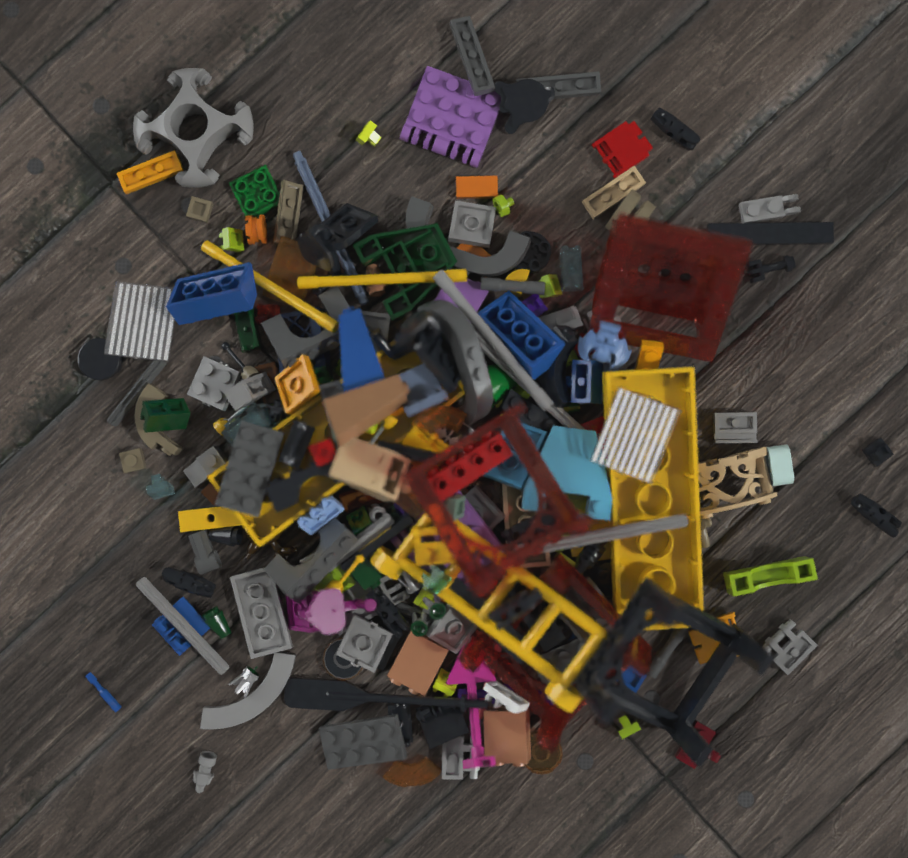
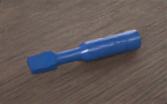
M91 672L85 676L90 684L96 687L100 696L115 713L122 708L111 693L100 685L97 678Z

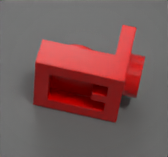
M330 438L309 446L317 466H322L335 460L337 453Z

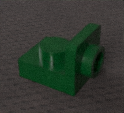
M364 506L346 516L355 536L373 524L369 516L370 514Z

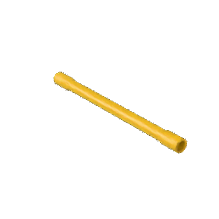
M208 240L201 246V251L228 267L243 264ZM253 270L254 280L257 285L310 317L328 331L335 333L340 326L337 320L326 313L320 312Z
M467 269L444 271L453 282H467ZM439 271L321 277L298 276L297 285L298 289H315L336 286L436 282L433 276Z

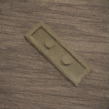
M286 180L281 182L273 243L295 247L304 185Z

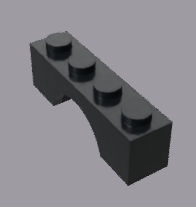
M314 460L309 463L310 467L302 470L300 467L289 472L290 477L282 480L281 477L271 480L269 482L270 486L265 489L276 512L299 503L300 489L312 477L327 476L337 484L342 483L329 476L334 461L317 466Z

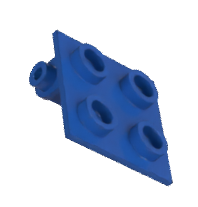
M184 596L173 605L201 636L210 629L204 622L203 617ZM164 615L159 616L152 624L179 656L191 646L187 639Z

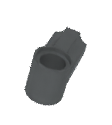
M207 529L188 536L195 554V566L200 575L222 567L220 556L214 550L209 540Z

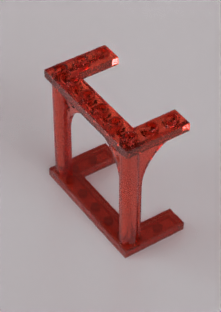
M522 403L401 476L405 484L408 483L466 578V585L475 596L481 595L483 597L493 591L492 586L496 584L493 578L496 581L507 574L506 570L512 566L514 569L520 567L526 562L525 558L533 555V557L539 555L544 551L543 547L551 543L554 545L563 539V534L578 533L581 535L590 530V524L595 522L590 514L580 513L575 508L548 468L517 417L526 411ZM500 426L535 484L538 495V507L533 523L520 538L505 545L488 546L471 540L459 529L425 472ZM547 501L548 507L552 506L553 510L544 509L543 504ZM550 514L555 518L556 522L553 526H545L540 521L541 516ZM538 527L546 531L545 533H537L538 536L534 534V530ZM519 541L523 542L522 547H518L517 543ZM472 547H477L479 550L476 553L475 559L472 556L475 553L470 550ZM489 550L493 555V560L489 566L484 567L481 564V556L485 551ZM501 550H504L506 553L505 557L504 555H502L499 559V562H497V553Z
M561 554L554 558L551 566L538 578L551 589H556L560 594L570 584L611 627L620 617V614ZM541 598L538 601H536V606L540 604L544 599ZM534 608L511 622L510 625H513V628L517 630L522 619ZM504 612L500 616L505 618L508 615ZM476 630L470 636L458 656L461 665L475 673L484 660L490 669H494L503 683L508 684L514 690V693L530 702V711L542 719L536 735L537 742L542 749L552 754L558 749L563 729L587 702L583 698L572 713L562 709L556 703L550 705L545 699L546 693L544 689L547 687V684L531 677L521 664L507 652H498L495 649V645L498 643L483 630L480 632ZM640 634L634 638L625 652L622 662V673L631 666L643 677L649 672L652 647ZM507 657H509L513 661L512 664H510L509 661L506 659ZM610 669L605 678L611 677L616 669ZM536 687H538V688L541 689V691H542L541 695H540L539 692L535 689Z

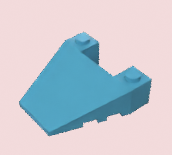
M552 426L523 488L522 509L544 512L547 490L587 495L585 517L610 520L612 495L604 463H599L602 456L601 450L596 462L592 461L599 444L596 431Z

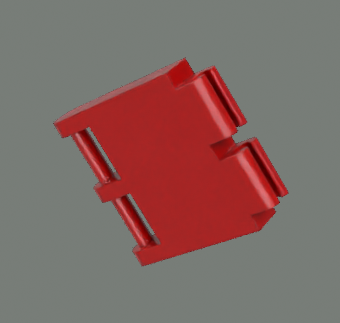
M625 121L591 145L602 156V162L607 164L613 172L614 179L650 156L648 152L653 149L645 136L641 139L638 138L643 132L635 121L630 124Z

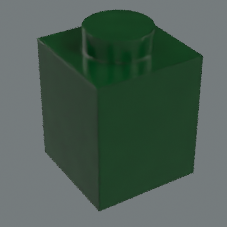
M369 556L364 558V561L359 563L351 572L364 590L368 588L373 590L382 583L380 579L383 574L371 564Z

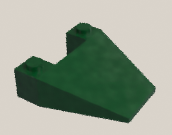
M438 223L373 234L353 245L363 265L368 266L384 258L392 273L431 272L442 269L446 271L451 270L458 262ZM436 282L398 284L401 292L382 301L391 320L396 322L413 313L438 284Z

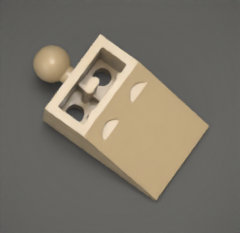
M356 438L339 447L329 473L330 477L382 501H396L399 491L408 494L414 489V481L410 477L405 476L410 463L409 459L391 450Z

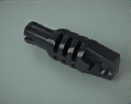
M608 541L586 545L577 556L576 564L565 578L576 585L586 571L592 570L607 550L604 546Z

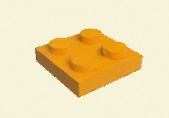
M302 354L290 368L288 366L275 377L286 414H294L321 392L309 356Z

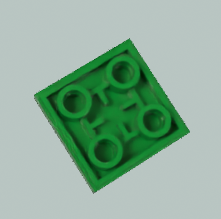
M266 165L229 182L245 217L246 215L258 217L260 214L278 207L280 192Z

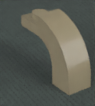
M148 383L141 392L135 407L137 431L145 444L151 449H158L161 445L160 449L167 455H179L184 448L169 438L163 431L144 432L145 420H140L142 402L171 398L156 385Z

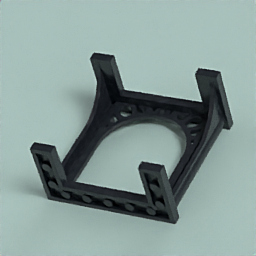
M646 576L574 686L601 722L609 725L619 709L666 730L692 762L701 767L713 748L692 726V723L737 656L762 676L775 657L740 626L734 623L732 626L663 590L654 580ZM650 610L653 615L649 620H645L644 617ZM660 622L671 629L676 622H681L720 642L674 712L631 692L625 685L622 676V662L630 643L643 630ZM610 669H616L611 677L605 678Z

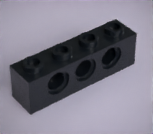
M506 574L499 577L498 581L501 582ZM517 581L508 593L510 599L518 594L516 588L522 584L520 581ZM541 599L536 601L539 604V609L536 612L527 611L522 615L529 629L532 628L547 607ZM553 620L550 627L538 641L544 652H547L566 639L563 634L566 632L564 626Z

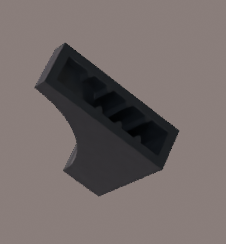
M556 325L552 331L565 343V346L550 368L537 377V380L555 406L563 408L569 407L572 404L566 384V365L571 351L579 341L575 337V332L567 325Z

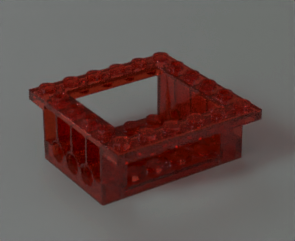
M619 213L617 220L613 219L592 295V316L587 333L591 329H594L595 333H597L600 329V322L603 320L621 325L618 337L619 339L625 337L627 345L640 347L642 340L663 342L664 353L713 363L753 246L752 240ZM646 264L650 269L646 273H641L638 271V267ZM662 269L671 271L667 277L659 276V272ZM684 273L691 275V279L686 282L681 281L679 278ZM617 306L694 321L697 337L614 321Z

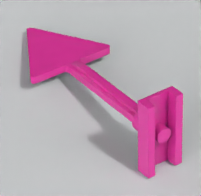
M468 639L456 658L446 684H466L468 699H477L476 683L496 681V678L471 640ZM469 708L472 758L462 760L463 769L496 766L495 756L484 755V746L482 747L479 710L478 708Z

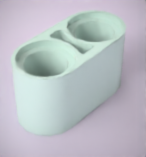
M784 444L766 447L768 455L765 456L772 487L793 484L794 471L789 446Z

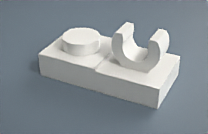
M498 681L487 682L483 690L488 692L485 700L491 702L492 698H495L494 708L501 707L504 704L505 708L512 713H519L528 709L530 702Z

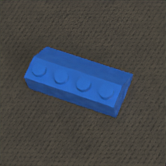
M248 262L177 279L166 308L178 325L191 324L196 321L209 320L214 317L227 316L232 313L253 309L257 291L252 264Z
M507 291L478 312L480 317L533 380L550 368L565 346V343L510 291Z

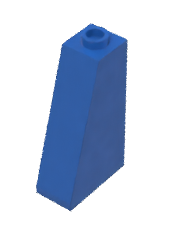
M355 307L347 308L342 311V315H339L343 393L385 379L360 308L355 310Z

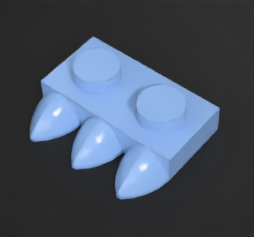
M330 495L328 498H322V502L318 506L311 507L310 512L304 516H299L297 522L301 529L312 536L345 509L337 499Z

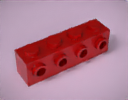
M496 430L485 432L481 435L479 441L465 445L461 453L450 455L444 460V464L439 467L434 466L426 472L427 475L423 479L440 503L513 455L500 432Z

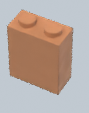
M410 630L387 676L390 677V681L395 685L401 686L403 684L408 687V691L417 696L422 694L425 696L449 649L432 640L426 634L422 637H417Z
M488 706L483 711L485 756H495L496 766H502L504 763H510L515 767L525 766L531 759L529 707L527 711L512 713L505 708L506 706L498 708Z

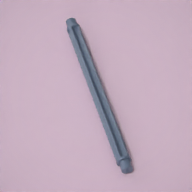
M301 151L295 152L293 154L295 165L323 222L331 214L306 158L303 157ZM344 248L336 251L345 274L358 275L347 249ZM363 285L351 286L355 298L359 300L361 306L369 303L366 296L367 292Z

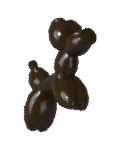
M244 528L247 538L251 541L248 544V553L246 555V558L249 559L259 547ZM284 531L265 544L271 545L273 550L276 551L274 558L277 554H280L286 559L285 556L298 553L297 547L283 546L279 540Z

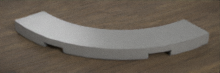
M286 652L274 653L267 676L259 687L246 696V698L223 706H204L200 729L233 727L262 713L274 702L285 687L294 667L296 654Z

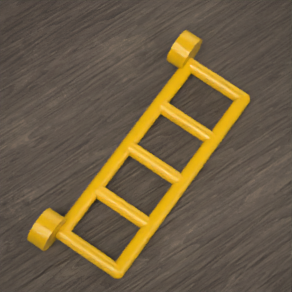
M436 503L428 506L415 526H420V528L430 527L435 519L444 526H449L450 523H457L458 536L466 541L460 549V563H450L439 580L419 565L416 566V563L408 558L414 549L412 530L396 552L385 546H381L370 558V562L376 569L394 580H397L403 571L408 573L548 678L550 683L544 689L546 695L562 709L571 713L574 711L583 697L572 686V683L601 646L602 641L607 638L608 632L603 626L458 519L455 521L446 519L447 512L440 511L439 505ZM476 550L507 572L480 611L449 588ZM517 581H520L529 589L537 586L543 595L542 598L549 603L521 642L503 628L498 631L495 627L496 623L487 615L500 606ZM559 612H562L591 634L564 673L532 650Z

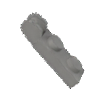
M798 194L740 202L738 205L741 222L753 223L801 212L800 207L784 210L783 203L798 200Z

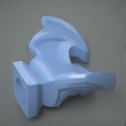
M603 320L600 322V329L597 333H595L594 329H591L583 338L580 336L578 340V352L585 362H589V354L592 350H596L592 359L603 363H610L612 354L615 357L611 365L612 369L622 367L628 361L632 349L628 350L625 337L621 339L618 337L621 325Z

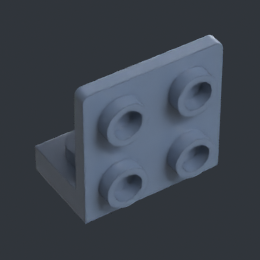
M424 363L399 374L401 381H406L410 392L406 394L408 403L403 406L408 418L448 400L445 390L442 389L439 381L426 368Z

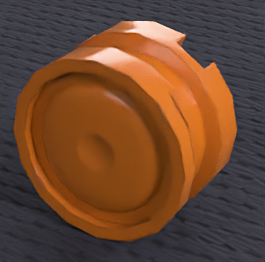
M260 214L259 219L252 215H246L245 221H248V223L245 224L246 236L250 238L247 239L248 244L255 245L260 240L262 244H266L267 224L264 214Z

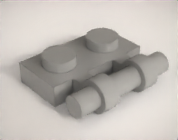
M791 619L785 624L782 623L778 627L779 630L772 637H768L763 645L768 652L772 649L776 652L773 662L787 675L817 646L803 630L799 629L795 634L791 631L796 626V623ZM787 636L789 640L780 647L778 643Z
M464 735L442 744V779L463 780V771H469L470 779L478 778L480 767L463 769L462 763L463 752H470V758H472L471 735L469 743H464Z

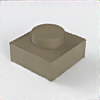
M192 196L186 216L190 219L208 223L214 203Z
M142 448L119 453L124 473L147 469Z

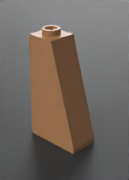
M399 374L323 400L339 447L344 446L408 403L406 394L410 392L406 381L402 382Z

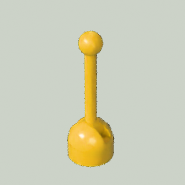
M357 555L356 561L340 580L330 581L324 589L336 588L343 592L342 583L355 567L364 561L363 555Z

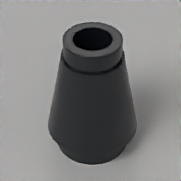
M236 526L210 529L209 540L234 547L235 545H240L242 541V530Z

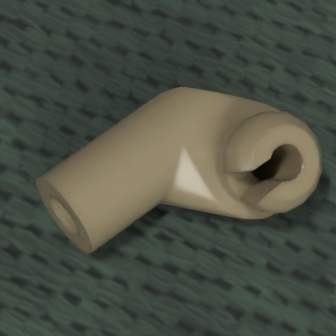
M700 518L701 548L710 547L706 528L712 526L711 518Z

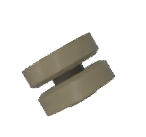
M634 189L630 191L605 226L610 232L616 233L624 224L626 227L620 234V239L628 245L636 234L639 235L650 220L649 216L656 208V205L649 200L644 201L639 209L635 208L641 200V195Z

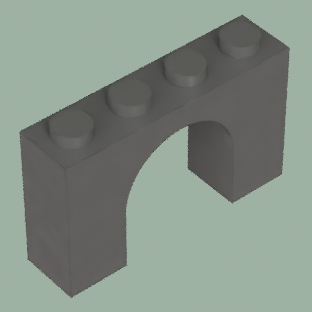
M338 286L319 295L326 314L338 322L339 315L343 314L342 311L350 308ZM281 314L261 323L284 368L288 366L290 368L302 354L309 356L310 360L316 359L321 354L334 350L341 345L340 327L335 333L324 329L314 337L301 338L290 332Z
M333 518L318 530L320 545L315 555L309 561L299 566H292L280 554H277L264 568L265 572L284 593L298 604L305 599L358 541L336 518Z

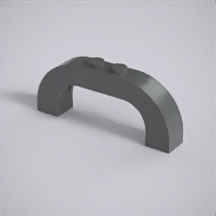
M411 196L406 212L407 228L429 225L434 206L427 201ZM510 231L504 247L497 254L490 257H480L450 246L458 261L453 267L467 269V276L469 273L482 277L503 275L514 269L523 260L529 249L531 239L530 237Z
M433 300L417 307L418 312L425 309L437 319L441 326V332L447 337L453 351L465 391V400L449 407L450 413L466 425L480 420L489 413L492 407L493 389L473 325L462 310L445 300Z

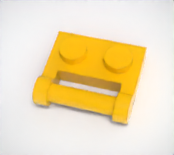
M450 523L449 526L412 527L416 566L460 563L457 523ZM447 534L451 536V540L422 542L421 536Z

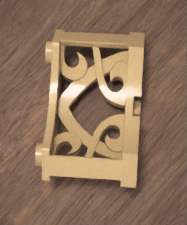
M766 447L728 455V457L718 459L719 462H717V458L698 462L699 483L702 485L699 487V492L707 490L709 493H706L702 500L709 498L712 501L709 506H700L701 519L713 517V513L758 503V505L771 503V498L777 497V492H773L765 456L768 455ZM740 464L744 465L743 471H748L747 474L739 472L738 467ZM726 466H729L736 476L746 478L742 488L735 496L728 495L715 487L724 479ZM712 471H716L718 473V477L714 481L710 482L709 480L714 479L711 477L710 473ZM754 478H758L759 483L753 482ZM757 486H759L761 489V493L759 494L755 492V488ZM747 493L751 496L750 498L744 499ZM720 499L728 502L727 504L719 505Z

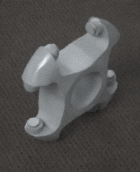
M184 68L172 71L167 81L172 86H178L181 89L171 105L152 122L148 120L150 117L143 110L138 111L133 120L134 141L136 148L144 154L150 153L152 150L151 139L157 138L174 146L185 155L189 162V170L180 171L175 176L177 183L182 187L196 188L215 184L220 175L212 168L211 170L206 169L203 173V168L216 147L232 133L239 131L237 139L243 145L249 144L253 139V117L251 109L246 103L239 101L235 106L236 115L229 116L205 103L197 94V85H207L212 79L210 74L202 68ZM194 114L207 117V129L201 137L192 141L179 138V127L184 119Z

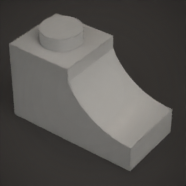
M263 372L241 380L224 393L234 410L237 411L271 394L276 388L267 373Z
M212 446L198 456L183 472L193 486L197 488L208 480L210 474L229 460L219 446Z

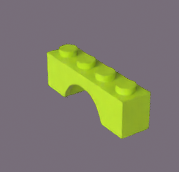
M807 556L723 573L727 594L732 596L753 593L758 589L773 585L798 584L818 579L814 559Z

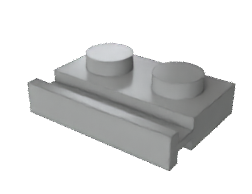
M757 412L713 413V443H758L756 437Z

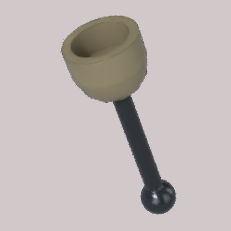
M228 342L222 343V349L227 350L242 368L241 377L243 380L260 374L253 366H245L229 348Z

